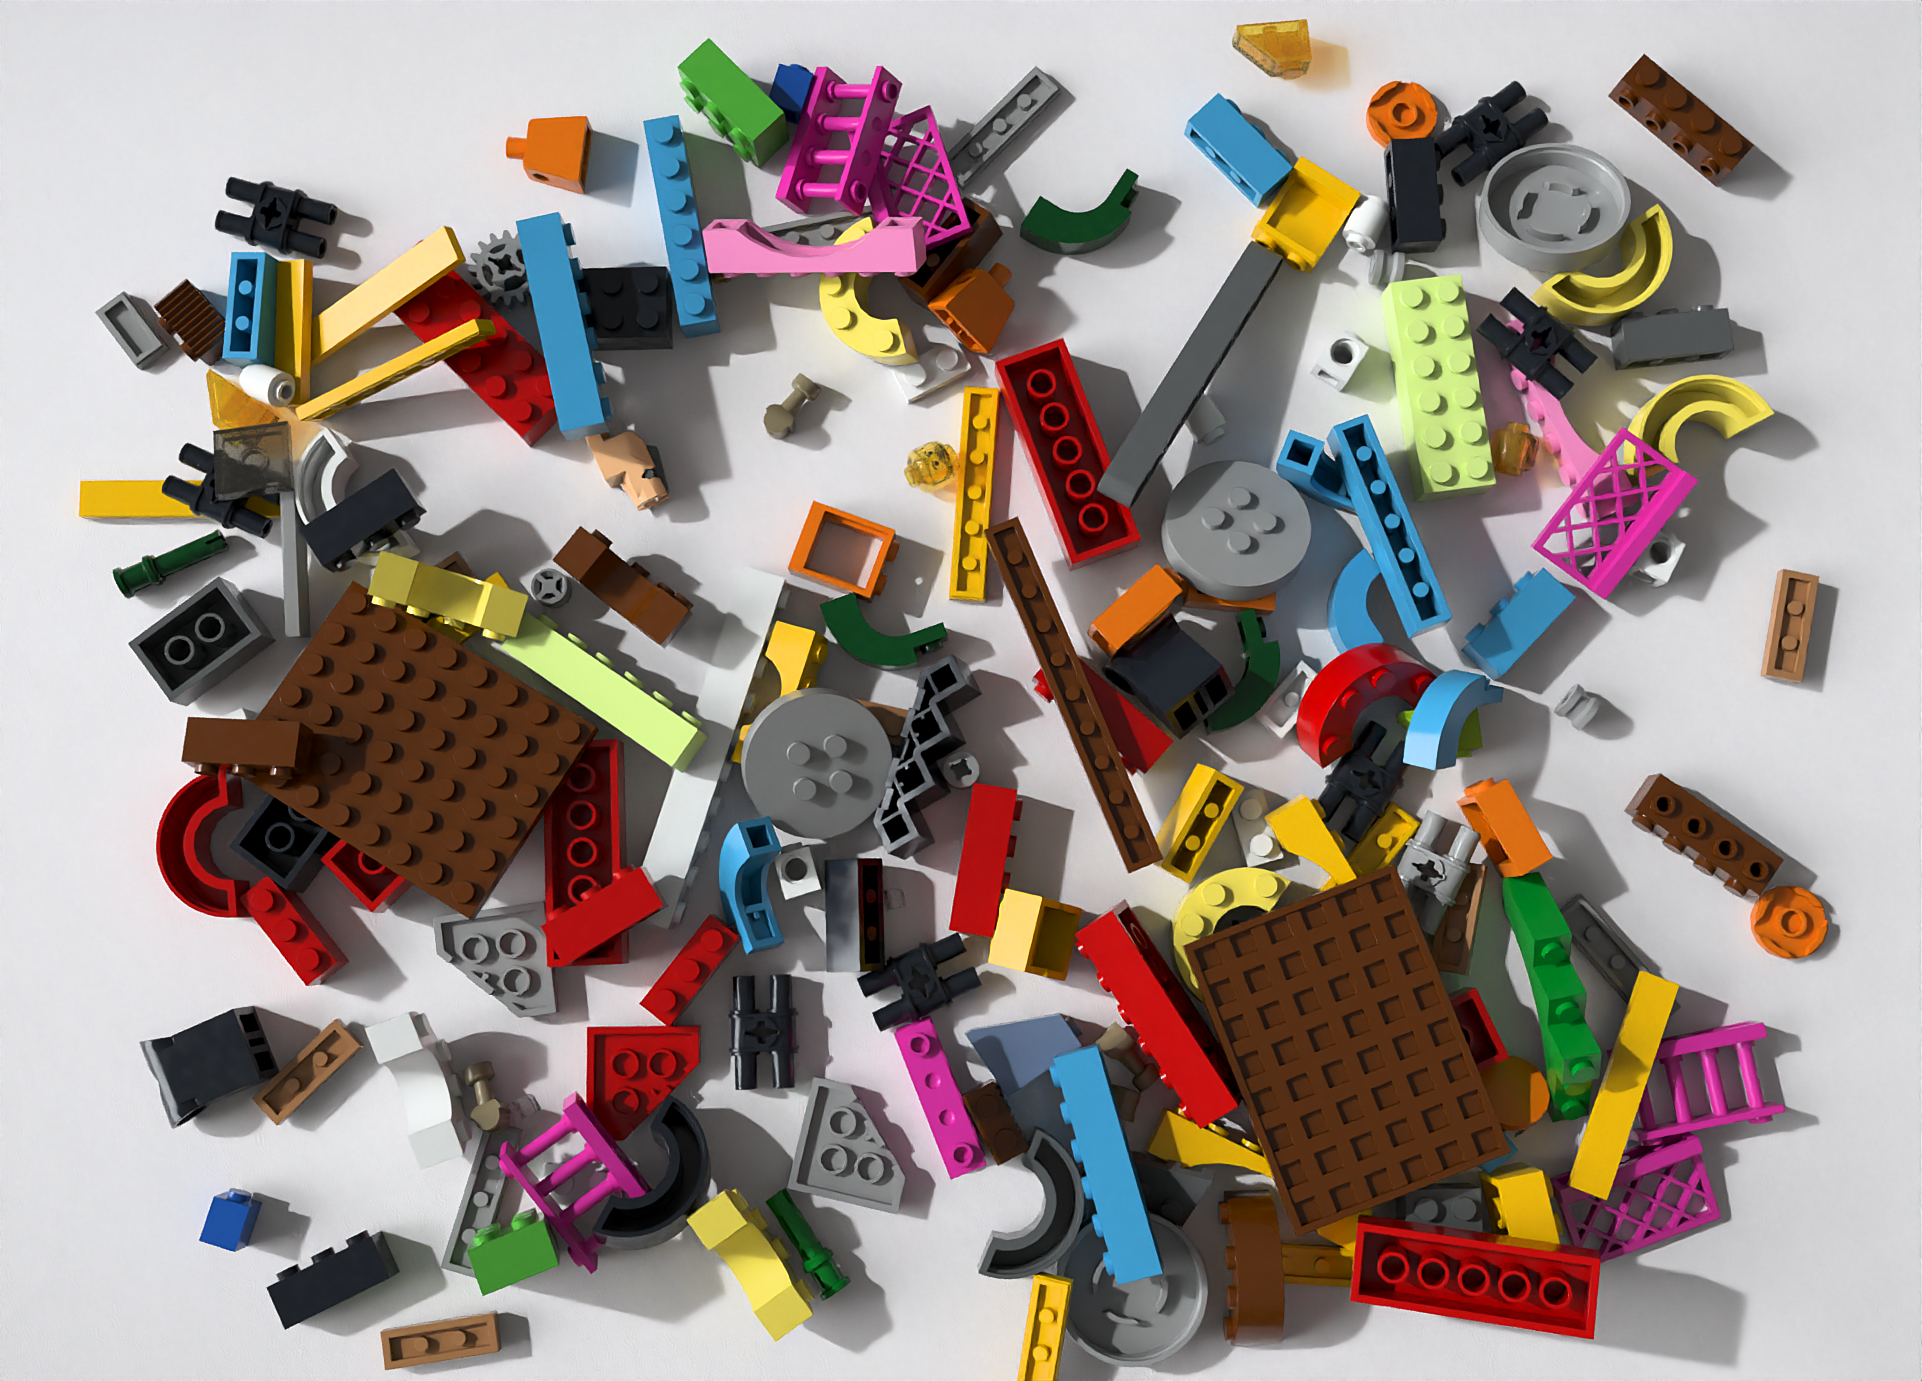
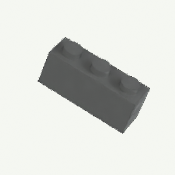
M1702 305L1691 309V312L1679 313V310L1676 308L1665 309L1657 312L1654 316H1643L1642 312L1629 313L1622 316L1621 320L1610 329L1616 371L1721 360L1734 350L1728 308L1714 309V305Z

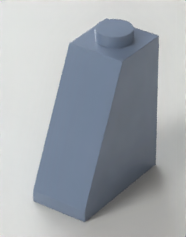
M1060 1013L970 1028L965 1032V1035L1007 1097L1049 1069V1066L1054 1065L1053 1058L1056 1054L1078 1049L1082 1046L1077 1039L1082 1035L1081 1030L1071 1016L1064 1019Z

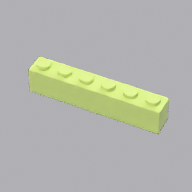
M526 612L521 619L516 638L509 636L501 648L670 766L683 773L708 738L707 735L698 730L702 723L685 711L679 717L669 710L673 703L658 692L654 691L651 697L641 690L644 683L627 671L623 677L612 671L616 664L601 653L597 652L594 658L584 651L588 645L573 634L569 633L566 638L558 634L556 631L560 626L545 615L541 614L537 619Z

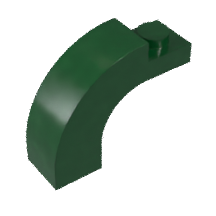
M1127 168L1107 199L1095 209L1086 212L1063 210L1040 196L1021 224L1020 237L1042 250L1061 255L1085 254L1108 245L1129 225L1132 212L1128 209L1132 206L1140 192L1136 189L1139 175Z
M854 592L820 604L828 629L838 645L852 658L872 668L900 671L919 667L915 652L922 651L923 655L931 654L943 648L942 643L948 641V635L943 622L908 635L897 637L887 636L875 631L863 618Z
M1254 609L1242 611L1235 617L1245 654V669L1240 681L1233 687L1236 693L1203 720L1207 736L1230 730L1252 717L1266 703L1276 685L1280 670L1278 640L1263 643L1262 638H1266L1265 624L1261 616L1256 617Z

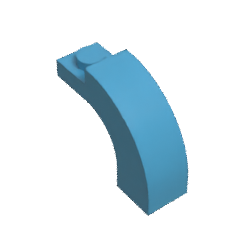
M1290 429L1276 463V471L1279 476L1287 480L1299 492L1339 511L1342 507L1356 513L1336 462L1323 450L1325 442Z
M1365 548L1342 568L1333 582L1328 597V628L1333 643L1340 655L1361 645L1385 641L1371 621L1366 608L1368 588L1374 578L1381 574V570L1374 554L1371 553L1374 557L1373 560Z
M1455 669L1438 676L1423 693L1414 710L1406 736L1403 763L1431 770L1455 767L1459 737L1467 717L1480 705L1502 702L1504 687L1490 685V679L1486 678L1485 675Z
M769 816L736 823L727 834L720 854L719 889L724 915L728 927L736 925L747 955L778 948L785 942L772 910L767 890L769 866L772 860L782 851Z

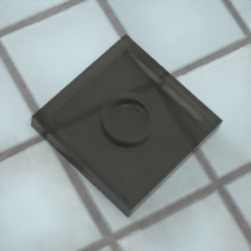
M288 421L213 431L215 495L219 501L294 491L291 426Z

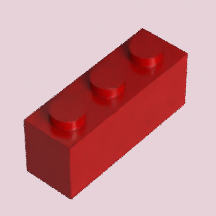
M633 864L613 875L615 882L605 888L598 884L582 893L580 897L583 901L574 907L569 908L565 904L547 915L550 921L542 925L541 928L563 966L576 963L668 907L646 867L640 866L635 869Z
M266 876L238 898L306 986L321 985L350 962L296 892L285 890Z
M710 914L639 1004L666 1026L675 1025L741 941L739 933L732 927H728V924L717 915Z

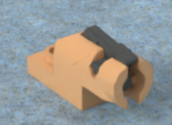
M632 431L621 433L606 441L605 439L610 437L609 432L585 437L605 481L611 488L620 484L632 499L638 511L657 506L669 498L668 493L670 490L660 453L656 446L645 445V442Z

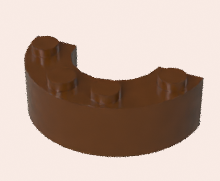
M580 526L553 558V561L610 608L665 649L693 615L690 610L694 605L679 592L675 593L663 582L660 581L655 586L647 580L650 573L634 560L628 565L609 548L613 542L597 529L591 534Z
M1268 1189L1224 1191V1201L1218 1202V1218L1220 1225H1225L1230 1245L1225 1246L1226 1269L1232 1270V1285H1227L1229 1317L1223 1318L1225 1341H1231L1233 1346L1279 1344L1284 1327V1270L1280 1231L1272 1195Z

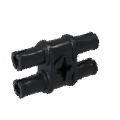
M1511 82L1492 97H1482L1478 100L1476 106L1465 114L1456 116L1452 121V126L1434 139L1435 150L1440 151L1441 160L1463 143L1467 144L1473 152L1471 156L1451 170V175L1459 186L1464 187L1484 171H1491L1501 159L1516 150L1524 148L1526 140L1547 126L1548 118L1538 107L1514 124L1504 115V113L1526 97V92L1519 82Z
M232 176L228 179L225 188L226 196L231 199L254 204L255 206L250 217L219 210L215 219L216 230L245 238V241L251 246L261 245L276 249L280 254L287 255L297 252L318 259L324 257L327 249L326 239L297 230L303 218L332 226L337 217V207L335 204L309 198L300 189L293 191L275 186L270 181L257 184Z
M1514 286L1499 304L1524 324L1522 326L1523 332L1515 334L1492 313L1488 315L1476 331L1500 350L1498 354L1501 356V360L1505 358L1526 376V381L1532 382L1535 380L1559 401L1573 387L1574 383L1550 364L1551 359L1549 357L1552 354L1556 355L1558 353L1583 374L1596 361L1598 356L1574 337L1575 332L1572 327L1567 328L1548 312L1547 306L1541 305L1538 307ZM1543 336L1539 348L1531 352L1530 348L1534 340Z
M186 443L179 453V461L205 473L206 476L201 485L196 486L176 476L169 475L163 483L162 493L188 505L194 515H203L221 523L223 528L233 529L237 527L262 539L266 538L271 531L273 521L246 508L245 505L249 497L255 495L280 506L281 490H288L289 487L263 476L256 466H247L230 458L227 453L214 454L191 443ZM223 487L227 489L231 488L228 494L223 492L221 493V490L223 489Z
M1373 720L1368 721L1352 745L1353 749L1341 757L1330 775H1326V787L1317 800L1326 814V817L1322 819L1326 823H1329L1345 797H1351L1356 801L1358 806L1341 831L1344 836L1356 843L1361 842L1376 817L1381 818L1386 814L1385 809L1398 788L1402 789L1404 786L1402 777L1411 765L1403 763L1405 741L1403 740L1399 741L1383 766H1378L1373 762L1371 757L1388 732L1387 729ZM1368 774L1370 776L1368 783L1372 787L1362 790L1359 788L1361 781L1357 776L1360 777Z
M958 932L929 945L926 942H920L918 947L894 958L892 956L888 957L885 971H871L857 978L865 998L894 985L901 987L903 990L901 999L872 1012L880 1032L909 1019H912L913 1022L921 1021L920 1017L944 1006L949 1008L953 1004V999L982 986L974 966L945 979L942 976L938 977L935 970H938L937 965L967 952ZM912 967H915L921 976L928 974L930 981L925 984L927 997L918 988L911 989L909 983L914 980Z
M792 974L770 975V1009H767V1012H759V1009L755 1007V976H733V1010H730L728 1018H731V1048H729V1052H731V1056H735V1090L757 1089V1055H760L762 1051H768V1054L772 1055L773 1088L795 1087L794 1054L798 1053L799 1045H796V1016L798 1011H796V1008H793ZM762 1021L765 1022L766 1028L778 1030V1032L766 1037V1042L762 1041L761 1035L749 1033V1031L760 1027Z

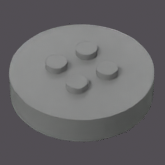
M1563 143L1536 144L1510 153L1501 159L1489 172L1481 196L1479 223L1484 237L1492 248L1512 263L1540 272H1571L1598 263L1616 248L1624 233L1631 206V196L1628 184L1621 172L1603 156L1576 145Z
M1218 461L1193 470L1175 486L1169 497L1162 521V544L1174 570L1182 579L1197 590L1224 600H1255L1279 591L1296 575L1309 547L1311 519L1301 495L1287 480L1282 479L1276 472L1261 465L1245 461Z
M828 688L800 689L785 694L773 701L753 721L745 737L741 753V771L744 785L763 817L769 816L772 824L783 832L810 839H822L841 835L864 822L876 810L885 796L887 787L884 785L892 763V751L888 737L876 717L857 699L841 691Z
M1150 1210L1148 1212L1164 1264L1162 1274L1118 1285L1115 1274L1109 1276L1103 1258V1253L1108 1251L1104 1237H1097L1092 1217L1080 1225L1073 1243L1057 1261L1055 1275L1074 1279L1066 1326L1072 1338L1086 1352L1097 1359L1121 1367L1149 1366L1177 1353L1197 1331L1207 1304V1276L1198 1250L1180 1227L1162 1215Z

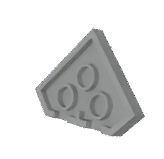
M545 901L480 910L474 921L461 913L433 917L437 955L454 965L473 983L508 1007V1010L517 1017L523 1018L559 1012L554 967H547L546 935L541 928L546 923Z
M814 1076L787 1189L897 1215L906 1178L904 1171L851 1084Z

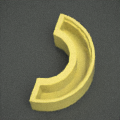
M1657 203L1625 227L1623 236L1618 243L1622 252V265L1619 274L1607 278H1595L1582 273L1580 270L1558 273L1543 283L1531 298L1539 306H1547V311L1555 318L1581 326L1609 324L1620 320L1625 314L1632 313L1661 285L1672 259L1673 242L1671 229L1659 204Z
M870 216L860 220L847 229L834 245L860 238L877 227L876 221ZM821 272L819 283L821 308L828 325L842 342L868 359L878 363L907 365L919 362L910 327L897 318L889 320L874 318L868 305V290L874 276L863 277L859 275V272H846L842 276L827 277L824 275V272Z
M1697 375L1671 384L1645 403L1634 416L1628 431L1673 464H1676L1679 461L1675 451V437L1682 423L1689 421L1706 423L1717 429L1727 440L1772 416L1774 412L1757 392L1737 380L1719 375ZM1625 439L1623 451L1624 464L1637 462L1635 446ZM1643 453L1644 461L1652 459L1648 455ZM1660 464L1645 466L1646 480L1667 469ZM1638 467L1625 469L1632 487L1638 485Z
M382 550L380 551L367 593L373 595L371 603L391 609L395 608L396 603L408 605L406 612L428 618L430 612L444 616L443 623L464 629L466 623L484 628L483 636L503 642L506 635L516 638L529 596Z
M1250 867L1234 868L1208 876L1191 888L1183 897L1171 922L1169 950L1171 961L1179 980L1186 990L1200 1003H1204L1182 945L1211 935L1217 921L1228 910L1239 906H1250L1261 912H1270L1290 884V880L1265 869Z
M737 1188L734 1190L725 1189L687 1217L686 1221L708 1251L711 1249L716 1251L730 1267L746 1292L753 1312L775 1342L814 1315L810 1301L815 1297L807 1283L803 1279L799 1280L787 1261V1258L791 1256L789 1249L779 1236L775 1239L772 1238L766 1229L769 1223L758 1207L751 1210Z

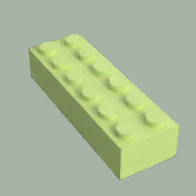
M1461 274L1389 283L1381 295L1414 503L1486 493L1496 485L1462 276Z

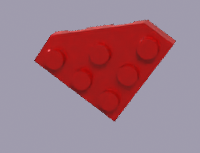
M701 1025L587 1027L586 1104L615 1141H624L666 1099L668 1094L701 1063Z

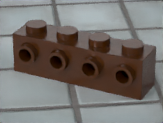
M1645 54L1641 56L1608 95L1609 98L1715 186L1733 170L1754 146Z
M1661 773L1649 775L1624 810V812L1633 817L1631 822L1644 832L1651 833L1653 831L1664 839L1662 844L1666 848L1679 855H1682V853L1686 854L1694 860L1692 865L1697 870L1708 876H1713L1714 874L1725 882L1723 887L1727 891L1740 898L1744 896H1760L1784 861L1780 856Z

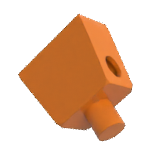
M587 116L531 119L528 123L526 138H507L506 157L523 160V169L528 178L533 181L585 194L593 129Z
M995 263L989 272L984 269H967L939 293L927 307L970 352L989 353L1015 307L1014 300L1003 289L1011 279L1012 273L1000 263Z

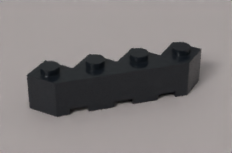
M953 654L948 655L920 673L916 685L919 688L913 708L909 707L900 735L903 737L897 758L893 757L884 785L887 787L881 808L877 807L873 820L887 853L903 860L935 843L921 810L951 793L936 761L966 744L952 712L982 695L967 663Z

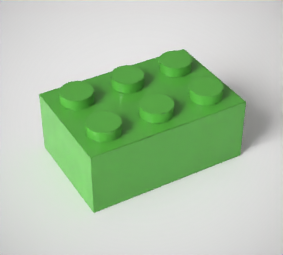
M708 38L677 67L682 80L679 84L686 93L684 97L686 103L695 113L699 114L702 111L710 119L708 123L714 132L721 138L727 136L735 144L733 146L735 152L745 162L748 163L751 160L760 168L790 140L784 112L711 39Z
M534 1207L514 1215L513 1222L510 1225L501 1228L499 1222L477 1230L467 1249V1253L482 1296L559 1265L561 1252L550 1221L543 1212L537 1213Z

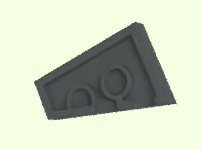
M1131 1150L1148 1210L1158 1213L1183 1227L1213 1182L1216 1171L1203 1167L1201 1173L1181 1168L1182 1162L1169 1159L1167 1164L1147 1160L1143 1153ZM1084 1168V1170H1083V1172H1082V1175H1081L1082 1177L1087 1176V1175H1086V1172H1085V1168Z

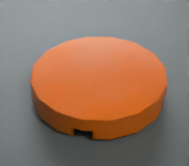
M1392 81L1382 86L1372 96L1366 111L1367 128L1372 138L1383 148H1387L1391 139L1429 138L1432 135L1437 121V105L1431 93L1420 84Z
M1777 886L1765 891L1755 901L1750 914L1751 931L1756 942L1767 953L1783 959H1798L1813 954L1824 942L1828 931V920H1825L1823 912L1825 909L1822 902L1811 891L1798 886Z
M1509 1056L1510 1058L1479 1073L1501 1128L1508 1131L1525 1130L1535 1125L1546 1112L1550 1099L1548 1084L1539 1069L1527 1060Z

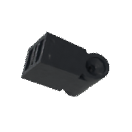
M1170 611L1101 668L1109 681L1124 692L1136 695L1139 701L1179 740L1236 693L1223 665L1180 629Z
M254 1006L231 1009L171 1037L139 1042L149 1070L159 1082L161 1101L172 1129L180 1127L195 1118L212 1103L271 1079L279 1073Z

